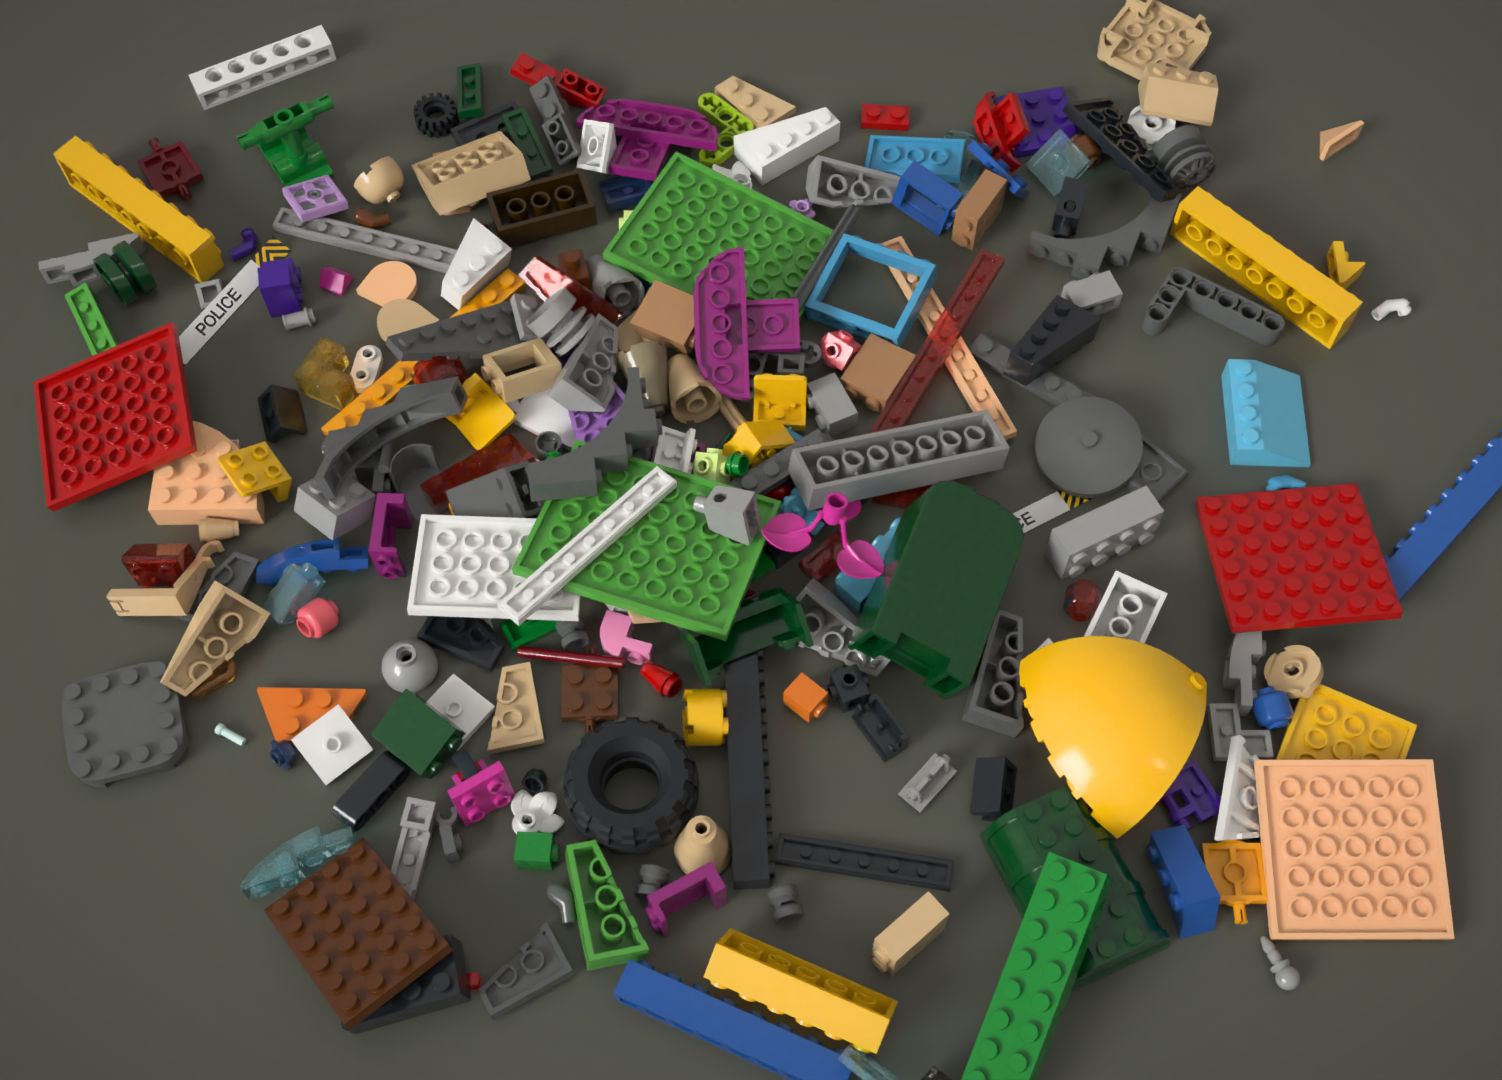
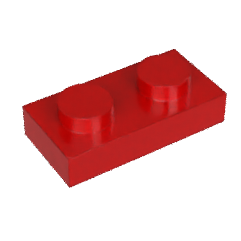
M862 104L861 129L908 131L910 106Z

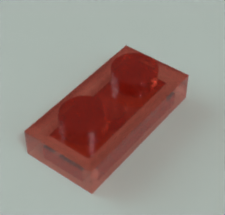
M837 530L798 563V567L810 579L814 578L820 583L839 567L837 556L840 551L845 549L842 543L841 532Z

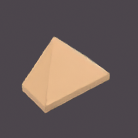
M1359 120L1321 131L1320 159L1322 161L1328 159L1358 139L1364 122Z

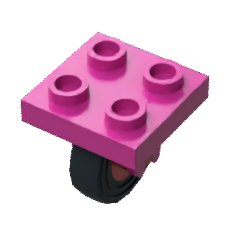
M465 749L452 756L453 763L458 772L451 776L456 786L447 792L465 827L471 823L479 822L486 814L506 806L514 798L515 792L500 761L489 767L486 766L483 759L474 763Z

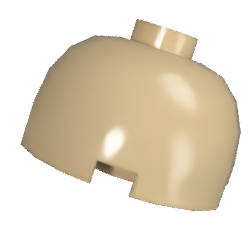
M386 156L371 164L372 170L367 175L363 171L354 183L358 193L366 201L373 204H383L387 201L393 203L401 195L399 191L404 183L402 170L393 158Z

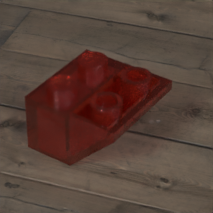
M189 543L134 544L122 555L121 562L137 585L146 588H152L155 585L173 587V584L190 566L197 555Z

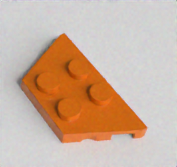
M257 688L275 740L278 743L286 740L290 745H294L291 741L292 738L338 704L352 721L355 717V710L362 700L365 702L368 696L366 689Z

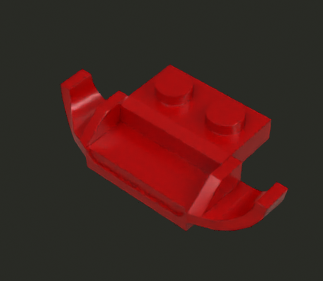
M989 91L979 101L975 111V118L972 119L980 144L984 141L993 150L991 155L996 160L999 158L1004 160L1011 167L1008 171L1013 173L1021 164L1012 156V153L1016 151L1015 146L1031 131L1017 94L1010 92L998 105H995L992 99L996 94L993 91Z

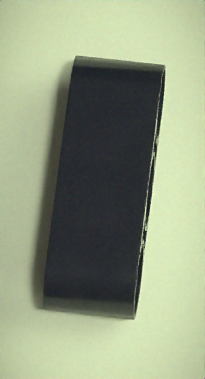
M389 750L384 751L338 799L332 808V815L353 832L359 831L406 781L410 775L411 768Z

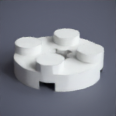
M1139 105L1131 111L1127 123L1135 129L1148 147L1147 150H1152L1165 134L1175 129L1176 120L1141 114V107ZM1147 123L1150 125L1155 124L1156 126L1155 128H1151L1147 126Z

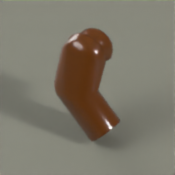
M358 208L354 213L355 221L363 227L376 229L391 224L387 212L374 215L365 208Z

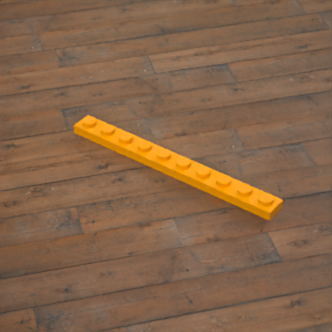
M507 268L451 317L508 301L513 294H520L526 288V283ZM433 356L432 360L397 362L321 428L323 434L327 436L329 431L358 425L365 409L389 405L391 402H394L400 388L407 385H415L445 359L446 356Z

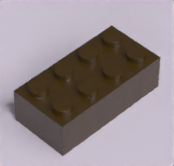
M582 168L486 193L498 238L509 247L597 225L595 204Z

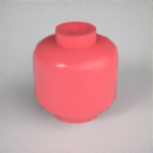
M320 597L314 598L298 610L296 624L306 637L321 638L338 625V607L331 600L327 601Z

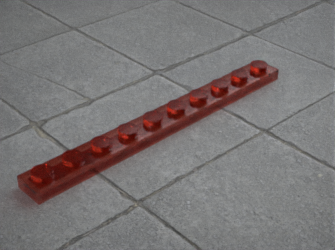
M984 249L980 250L869 433L907 425L1003 267V257Z

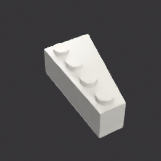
M824 107L734 136V156L750 170L754 178L763 186L837 143L840 136V121Z

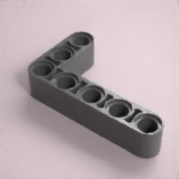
M1178 267L1169 273L1147 307L1142 322V329L1148 335H1160L1181 304L1262 345L1271 346L1278 341L1285 321L1281 315L1194 272Z

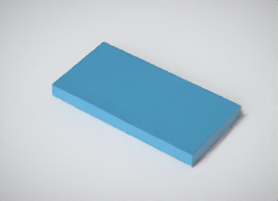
M871 135L864 167L901 177L915 160L944 181L960 183L967 145L966 139Z

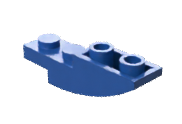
M336 538L333 541L331 539H323L291 547L268 558L257 566L256 584L275 585L279 582L302 584L307 581H313V571L329 573L334 570L360 571L368 569V546L340 548V540Z

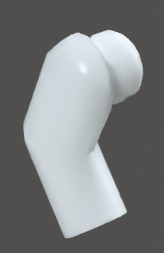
M1404 298L1385 300L1372 310L1371 315L1375 320L1380 321L1393 311H1397L1401 317L1406 316L1411 312L1412 308L1409 306L1410 302Z

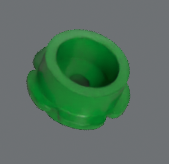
M735 451L726 460V470L734 478L746 475L749 469L748 456L741 454L740 451Z

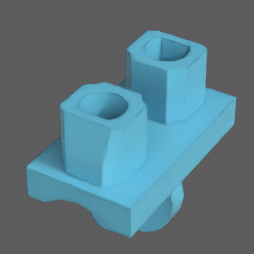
M796 488L791 491L790 496L784 497L783 503H781L780 510L783 513L799 515L805 520L806 527L810 526L818 515L817 509L807 510ZM820 520L810 533L816 535L825 523Z

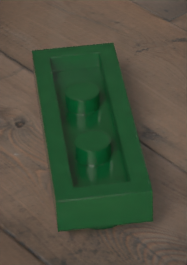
M480 63L457 67V102L460 120L484 115L483 77Z
M522 107L503 114L502 121L513 144L523 153L531 178L530 181L553 173L552 165L525 108Z

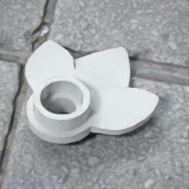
M737 161L734 163L731 170L713 164V170L752 188L751 172L742 162Z
M520 790L514 796L511 803V810L514 814L512 820L514 832L517 834V831L554 833L558 831L565 821L560 816L554 814L557 807L556 794L553 792H540L532 797L526 790ZM524 821H528V822H531V823H530V824H524L523 822H524Z

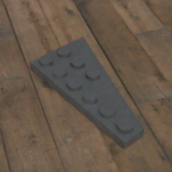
M508 300L388 336L385 345L402 362L432 360L433 356H446L448 360L457 359L458 355H469L470 359L483 358L485 354L526 341H520L511 302ZM553 347L549 348V349L552 351V353L554 354V349H553Z

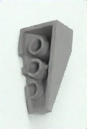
M817 155L808 166L805 189L811 203L831 208L849 207L852 204L855 206L891 204L900 176Z
M599 313L595 317L594 324L577 345L547 394L569 411L604 412L615 393L613 376L616 374L614 361L615 354L618 352L619 328Z
M812 578L796 600L801 603L814 646L808 647L802 641L799 642L798 646L820 652V655L827 658L829 656L845 662L848 666L857 664L860 671L877 677L890 660L882 655L873 659L856 649L851 650L847 648L859 619L833 593Z

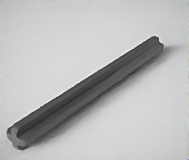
M854 204L849 205L791 297L798 298L799 312L812 293L843 233L849 234L859 218L861 209Z

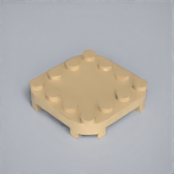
M1126 0L1125 6L1107 28L1103 27L1098 43L1097 57L1138 80L1141 79L1147 62L1153 64L1162 63L1169 67H1184L1191 70L1205 52L1211 32L1205 23L1206 18L1201 14L1194 19L1157 0Z

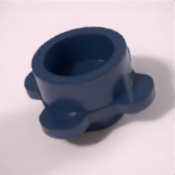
M276 740L271 741L272 750L270 757L277 766L282 765L285 770L291 769L289 763L296 759L293 747L286 740H282L279 743Z

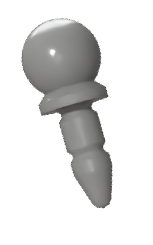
M1262 936L1260 938L1262 948L1267 953L1270 962L1274 965L1270 970L1272 973H1275L1277 985L1284 990L1297 988L1300 983L1299 972L1290 966L1289 959L1282 960L1283 958L1278 950L1275 949L1274 943L1267 937Z

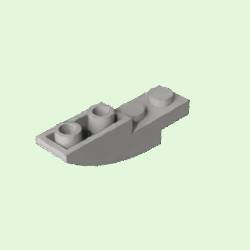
M138 232L101 239L88 243L89 251L39 261V271L47 284L70 280L75 287L85 282L90 283L101 279L102 277L95 267L93 259L102 253H106L116 261L112 253V247L121 241H126L139 257L146 252V247Z
M1262 631L1235 633L1225 660L1223 689L1234 690V703H1238L1239 716L1242 717L1248 715L1253 707V699L1257 697L1256 690H1252V681L1255 680L1256 665L1261 656H1265L1266 640H1262Z

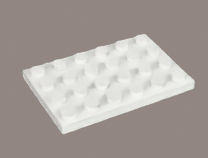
M421 514L407 606L408 615L510 619L499 610L498 603L526 580V578L514 575L512 568L537 518ZM560 589L527 619L579 621L581 596Z

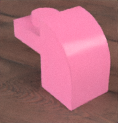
M606 610L600 627V639L604 655L625 657L633 664L642 665L653 660V644L632 638L635 627L630 616Z

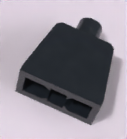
M1065 176L1051 228L1055 231V238L1069 239L1070 235H1076L1090 182Z

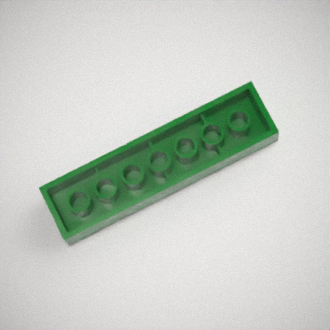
M1048 853L961 1080H1038L1112 885L1113 878L1109 875L1057 854Z

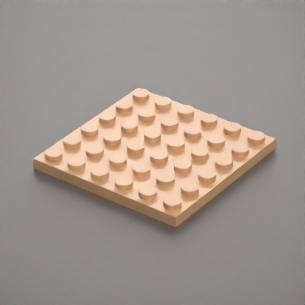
M1433 759L1256 760L1254 762L1262 858L1268 895L1266 904L1270 940L1455 939Z

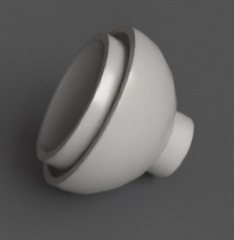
M404 639L396 642L386 651L382 660V674L386 683L392 689L402 693L405 689L413 692L423 690L432 683L438 672V659L434 650L427 643L418 639ZM409 655L412 657L408 661H402L404 656Z

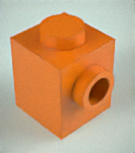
M802 672L783 692V703L808 723L814 717L820 718L828 708V692Z

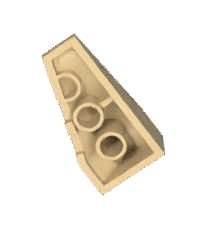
M214 581L199 604L160 683L186 697L212 675V671L225 660L228 661L235 655L234 653L245 643L252 641L271 613L226 586Z

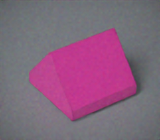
M323 267L319 287L342 296L354 276L333 267Z

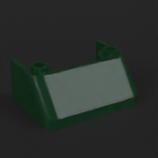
M782 588L769 589L743 599L726 641L678 627L681 639L697 676L707 687L712 685L711 679L721 675L720 671L724 669V663L773 644L783 647V649H791L798 646L800 641L808 647L814 646L801 603Z

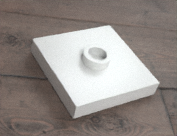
M452 674L427 701L465 732V735L462 737V744L457 751L496 710L492 703L455 674Z
M339 704L291 739L325 785L329 784L373 750Z

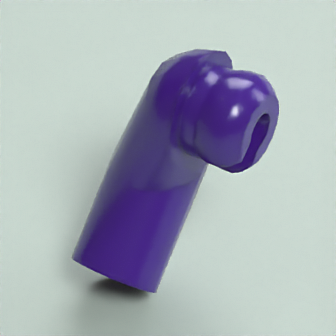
M247 227L241 231V236L243 237L241 244L228 250L233 261L245 257L254 251L258 236L252 228Z

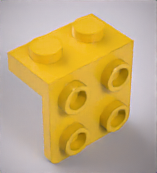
M474 373L462 385L468 396L462 413L445 418L456 425L473 447L481 452L516 420V414L499 395H495L490 384Z
M764 373L762 375H755L753 422L780 420L787 428L791 426L793 430L805 431L807 377L798 374L773 375Z
M265 441L218 457V464L241 496L247 497L270 490L277 502L288 499L292 478Z

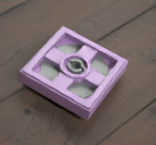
M329 175L282 188L284 197L302 223L349 209L348 201Z

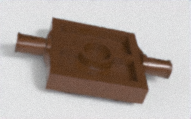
M589 647L585 648V653L596 654L597 648L591 647V651ZM586 664L562 665V722L577 721L585 724L586 735L590 729L591 731H596V723L604 720L619 719V668Z

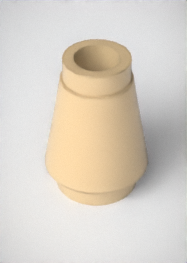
M212 517L199 520L200 541H207L208 543L210 541H220L240 536L239 520Z

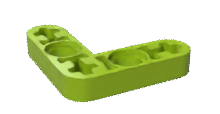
M704 93L698 99L699 112L723 130L718 134L716 152L703 149L699 152V163L712 169L713 164L720 166L734 155V136L754 130V125L751 120L717 95ZM725 114L730 115L732 117L730 120L727 121L720 119V117ZM723 141H730L733 143V145L730 147H723L720 144Z

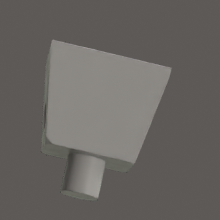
M717 485L708 497L698 495L695 498L693 509L705 514L708 528L711 531L750 546L761 527L755 492Z

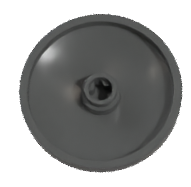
M1093 396L1077 397L1057 405L1042 420L1035 439V456L1043 476L1058 490L1080 498L1103 497L1124 487L1137 472L1143 451L1140 429L1130 413L1113 401Z

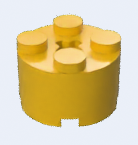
M684 689L683 702H687V706L682 710L685 745L720 746L725 744V735H728L729 728L728 717H723L724 707H727L726 690Z

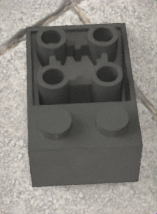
M529 461L504 467L447 490L446 494L454 515L537 518L545 502H531L527 464Z

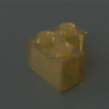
M321 337L293 375L300 392L339 410H343L350 404L357 394L352 375L344 372L350 363L344 346Z

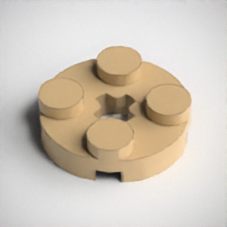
M1290 645L1284 648V652L1278 655L1275 652L1271 655L1264 667V676L1269 687L1274 686L1275 691H1285L1289 699L1299 697L1306 699L1314 694V689L1319 686L1323 679L1324 669L1319 657L1311 648L1302 645ZM1298 668L1299 672L1296 675L1290 676L1288 674V671L1291 672Z

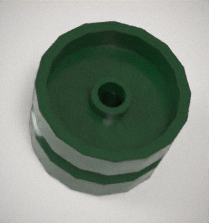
M121 241L112 247V253L116 261L106 253H102L93 259V263L105 284L125 306H129L138 300L135 287L144 294L157 288V284L150 271L126 241Z

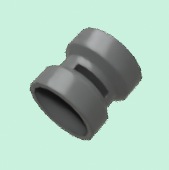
M546 431L537 436L535 446L538 460H546V454L552 450H557L564 455L561 438L557 433Z
M580 615L579 621L556 622L557 632L563 638L561 644L564 651L576 652L589 645L590 640L588 634L583 631L584 623Z
M641 865L639 872L641 883L636 885L634 896L648 902L647 896L661 889L668 882L670 872L657 865Z
M784 885L768 892L769 901L775 908L773 912L775 923H790L804 916L802 905L797 902L799 894L796 885Z

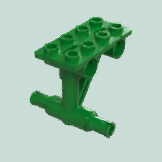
M327 93L309 103L302 101L287 109H280L274 115L257 122L256 126L250 128L247 132L236 136L243 151L255 145L259 147L284 187L324 175H329L330 178L334 176L320 145L317 142L313 143L304 127L314 122L316 116L334 109V104Z

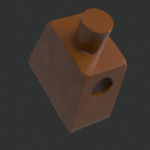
M582 249L559 253L557 257L563 287L576 298V302L571 310L578 309L581 306L594 305L590 277ZM580 283L582 289L574 290L572 286Z

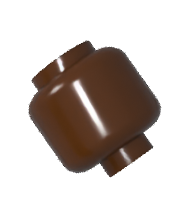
M1078 133L1069 139L1066 155L1077 169L1087 171L1101 161V147L1088 134L1081 135Z

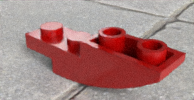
M523 52L515 61L510 75L530 84L531 87L547 75L553 78L561 98L565 99L568 105L584 108L594 106V108H597L607 92V88L567 68H564L561 72Z

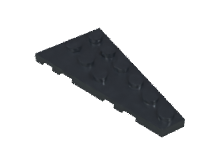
M1111 97L1066 103L1062 111L1069 117V120L1073 124L1078 125L1085 134H1088L1101 147V150L1105 154L1110 155L1121 169L1126 170L1137 184L1143 186L1154 200L1164 202L1176 198L1180 191L1165 172L1158 170L1156 167L1158 161L1155 157L1147 155L1148 147L1132 125L1122 120L1124 114L1121 110L1113 108L1114 101Z

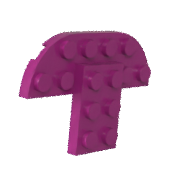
M614 99L606 101L605 105H601L594 109V106L589 107L576 120V128L583 130L584 119L614 124L615 136L623 137L609 165L610 174L655 181L661 173L673 144L707 151H716L718 146V134L715 125H711L705 115L684 107L633 99Z
M744 247L729 249L718 254L704 270L702 269L694 288L695 352L699 370L703 377L711 382L722 395L736 400L750 401L748 353L800 351L798 298L746 300Z

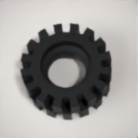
M437 92V96H434L433 93H429L430 97L428 98L426 95L422 96V101L418 99L416 102L417 106L414 105L413 108L418 130L423 135L427 134L429 138L433 134L435 138H439V134H443V137H446L447 132L451 133L450 129L458 126L459 116L456 103H454L452 98L449 99V95L445 94L442 97V93ZM433 113H444L439 118H429Z

